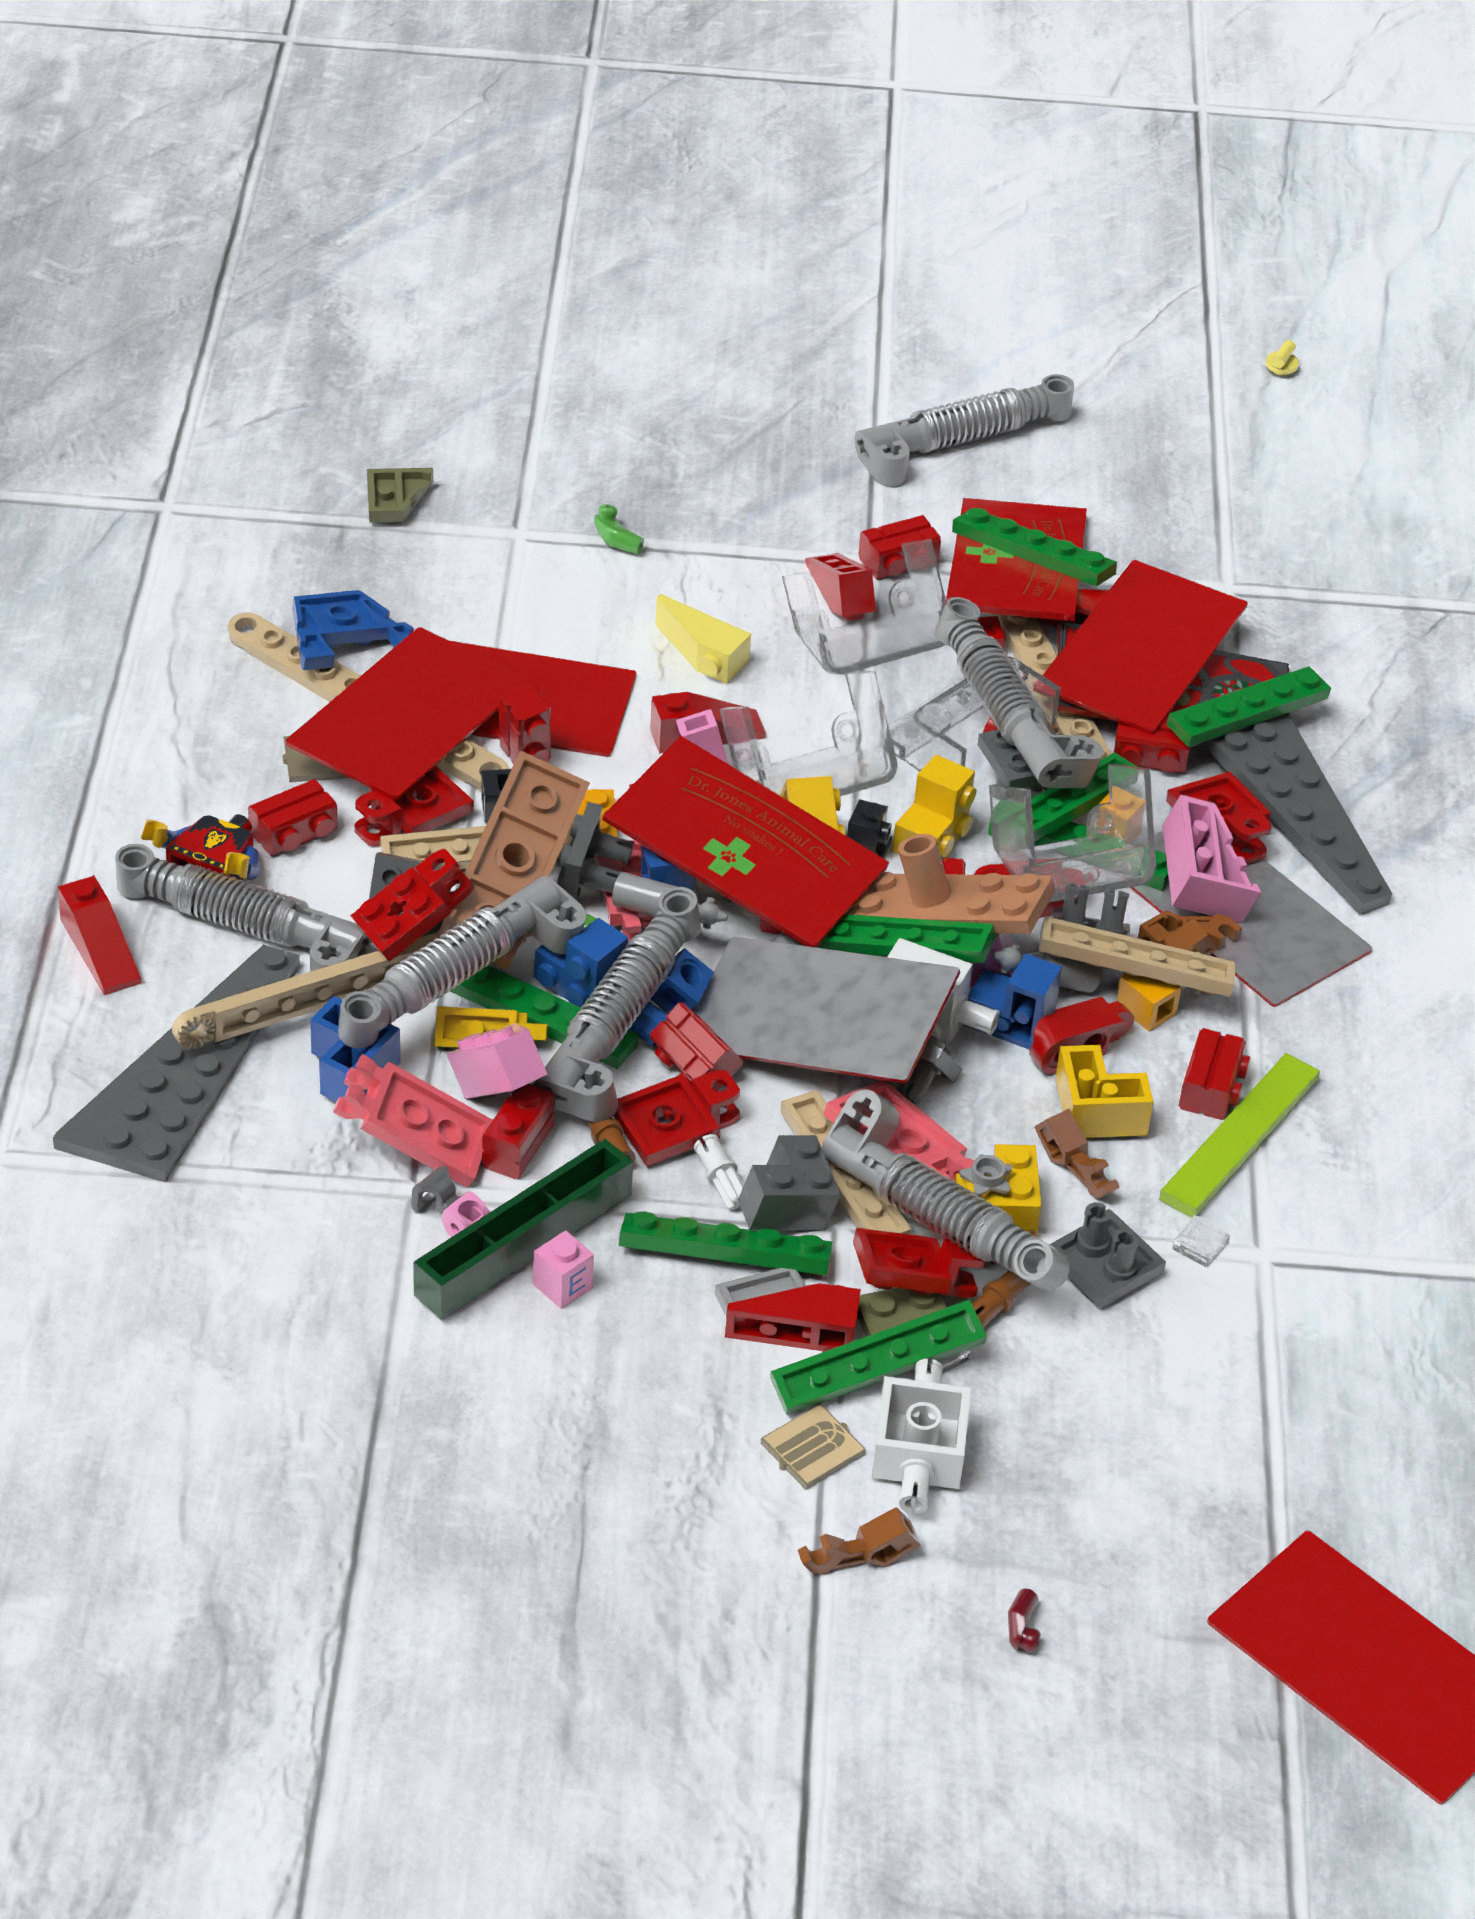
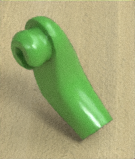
M609 504L601 505L599 507V514L594 516V524L605 543L614 548L639 555L643 548L644 538L629 531L619 523L616 518L618 511L615 506Z

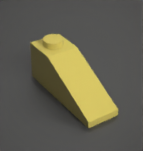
M659 594L657 596L655 625L696 671L727 684L750 661L751 633L665 595Z

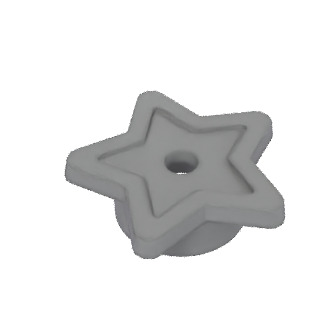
M980 1154L974 1160L972 1167L959 1171L961 1178L974 1185V1193L979 1197L990 1191L1008 1194L1011 1189L1005 1178L1011 1173L1012 1165L1004 1164L998 1157Z

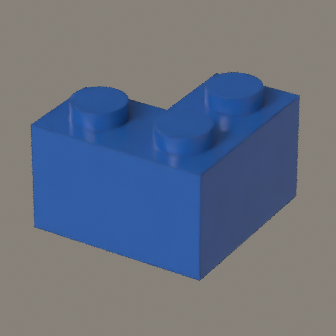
M598 917L567 942L566 954L554 953L543 944L535 950L533 977L543 986L552 989L570 1003L582 1007L585 1001L590 998V994L599 985L603 976L608 973L617 957L626 948L629 937Z
M1025 953L1011 978L984 969L969 993L968 1001L1000 1011L998 1024L990 1036L1030 1050L1034 1042L1033 1032L1038 1021L1046 1015L1053 1014L1056 1009L1062 966ZM963 1024V1026H965V1027H968V1028L974 1029V1030H976V1031H979V1032H982V1033L987 1034L986 1032H983V1031H981V1030H978V1029H975V1028H972V1027H970V1026H967V1025H964V1024Z
M333 996L310 1019L311 1053L320 1057V1094L337 1102L340 1096L345 1097L349 1087L344 1084L347 1072L351 1067L355 1069L358 1059L362 1054L372 1059L377 1066L384 1068L388 1062L396 1066L401 1063L400 1028L392 1024H388L380 1030L377 1040L366 1048H354L343 1043L338 1035L342 999Z

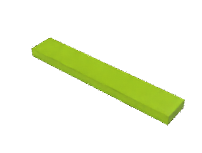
M1285 1053L1160 1191L1159 1200L1194 1219L1318 1081L1320 1070Z

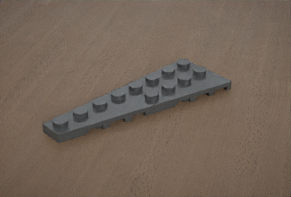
M1289 713L1202 742L1217 761L1228 772L1230 771L1271 812L1270 818L1359 915L1389 905L1393 893Z
M262 945L195 1007L291 978L300 967V955ZM195 1023L196 1026L193 1027V1025L191 1024L190 1027L192 1029H187L188 1033L196 1030L199 1027V1025ZM172 1028L169 1029L55 1133L53 1137L54 1149L166 1182L261 1028L216 1043L212 1040L203 1043L204 1045L201 1047L197 1045V1049L191 1047L190 1050L186 1047L183 1048L172 1034Z

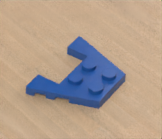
M360 590L294 596L292 611L300 663L303 670L334 667L335 654L331 648L337 647L339 644L354 642L369 644L373 640L388 639L392 646L395 647L414 631V628L406 622L396 623L389 618L390 611Z

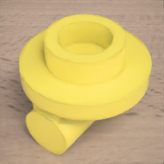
M1286 340L1278 351L1270 353L1266 358L1267 368L1280 376L1295 372L1299 365L1298 358L1292 354L1296 349L1295 343L1291 340Z

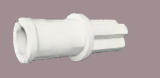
M709 1134L703 1136L702 1138L707 1147L704 1148L702 1142L698 1140L694 1145V1149L708 1171L706 1175L707 1180L710 1184L716 1186L728 1209H741L738 1198L743 1189V1184L736 1173L738 1167L735 1161L728 1159L717 1135Z

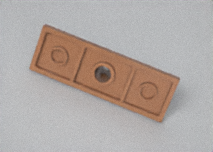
M520 750L465 871V875L473 883L474 889L463 901L450 910L452 913L444 918L436 938H440V935L446 934L448 930L453 929L460 922L466 921L468 917L473 916L477 911L485 907L493 908L539 877L550 876L590 782ZM523 936L514 941L513 948L501 956V958L496 959L493 964L508 970Z
M918 834L905 839L898 847L905 874L883 872L847 914L987 923L994 925L996 933L1031 934L1056 887L1053 876L1035 875L1032 873L1023 875H1000L998 873L986 875L945 874L936 838L929 834Z

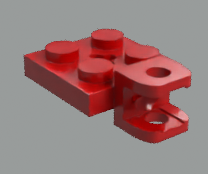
M435 766L398 800H394L368 787V793L363 794L355 801V809L364 817L354 824V832L368 846H380V836L400 834L401 829L406 834L427 832L473 813L474 800ZM378 829L380 830V832L370 833L367 830Z
M1230 771L1167 790L1166 802L1172 808L1180 795L1215 803L1233 837L1231 846L1236 856L1243 857L1246 864L1266 858L1267 848L1258 837L1270 834L1271 824L1269 820L1271 812ZM1241 849H1250L1253 852L1247 853L1243 852Z
M440 849L428 856L416 867H411L403 874L395 877L388 886L373 898L366 900L350 916L388 962H390L451 914L450 910L473 891L474 885L459 869V864L446 849ZM445 863L442 868L435 870L439 864ZM460 884L456 890L450 891L454 885Z
M716 1070L693 1078L692 1086L685 1076L681 1074L618 1098V1108L613 1117L619 1121L625 1135L647 1167L694 1149V1145L698 1140L705 1145L706 1143L702 1138L705 1135L715 1134L720 1139V1129L734 1124L740 1118V1110L734 1104V1101L740 1096V1088L726 1070ZM717 1084H722L727 1088L726 1090L719 1092L713 1090L712 1087ZM721 1107H723V1108H725V1109L727 1110V1111H726L725 1113H723V1114H720V1108H721ZM663 1116L666 1120L674 1119L671 1123L667 1124L658 1122V1118Z
M856 1228L853 1245L866 1284H871L883 1290H890L893 1287L911 1289L923 1295L941 1293L942 1295L966 1298L977 1296L978 1287L974 1280V1275L970 1272L959 1270V1267L983 1268L986 1261L974 1257L971 1252H966L964 1248H959L957 1244L951 1243L949 1239L943 1238L942 1246L940 1247L937 1238Z

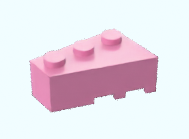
M1180 795L1162 825L1172 906L1211 916L1218 913L1232 918L1235 922L1243 923L1260 896L1261 891L1257 884L1250 883L1244 871L1247 867L1244 858L1236 856L1231 846L1233 837L1216 804Z
M515 1023L498 1031L493 1029L483 1034L475 1033L457 1041L459 1049L446 1054L465 1099L513 1091L547 1075L529 1029Z

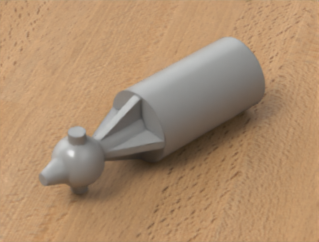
M622 872L614 885L612 903L617 907L655 916L659 911L658 900L666 890L677 886ZM711 897L707 898V902L701 905L698 904L700 919L704 929H711V925L716 922L727 921L728 915L720 910L718 905L714 903L715 899Z
M1013 943L1011 947L993 952L992 958L1000 963L1002 966L1000 971L1002 973L1008 974L1009 970L1017 968L1024 956L1019 951L1020 945ZM1039 949L1026 953L1062 966L1059 987L1091 993L1100 983L1102 967H1094L1086 962L1065 957L1057 958L1048 953L1040 952Z

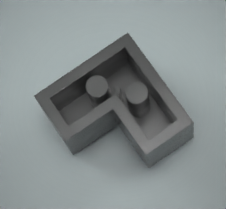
M779 1135L767 1164L752 1165L738 1202L749 1230H826L841 1195L816 1135Z

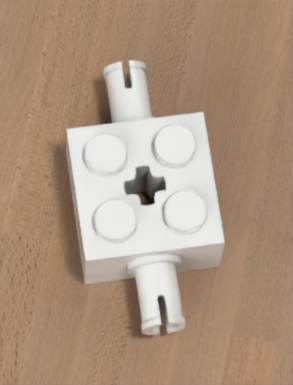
M899 938L889 953L888 958L958 967L961 972L931 1035L944 1042L946 1048L950 1046L962 1024L992 1035L998 1024L1000 1011L968 1001L973 964Z
M922 1359L916 1363L915 1380L884 1376L872 1478L901 1481L902 1489L899 1507L907 1513H910L912 1498L916 1499L914 1514L922 1513L927 1509L929 1485L954 1489L960 1488L972 1387L941 1384L943 1366L933 1359L930 1374L927 1373L928 1359Z

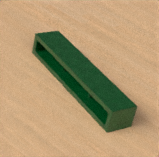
M606 1138L415 1260L413 1262L414 1296L438 1318L444 1319L534 1260V1251L565 1230L572 1235L631 1196L633 1161Z

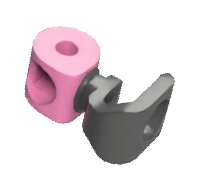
M440 1166L412 1188V1209L416 1213H420L436 1201V1210L440 1214L443 1213L442 1223L451 1237L490 1213L486 1204L473 1192L469 1191L463 1196L456 1195V1187L449 1176L446 1166Z

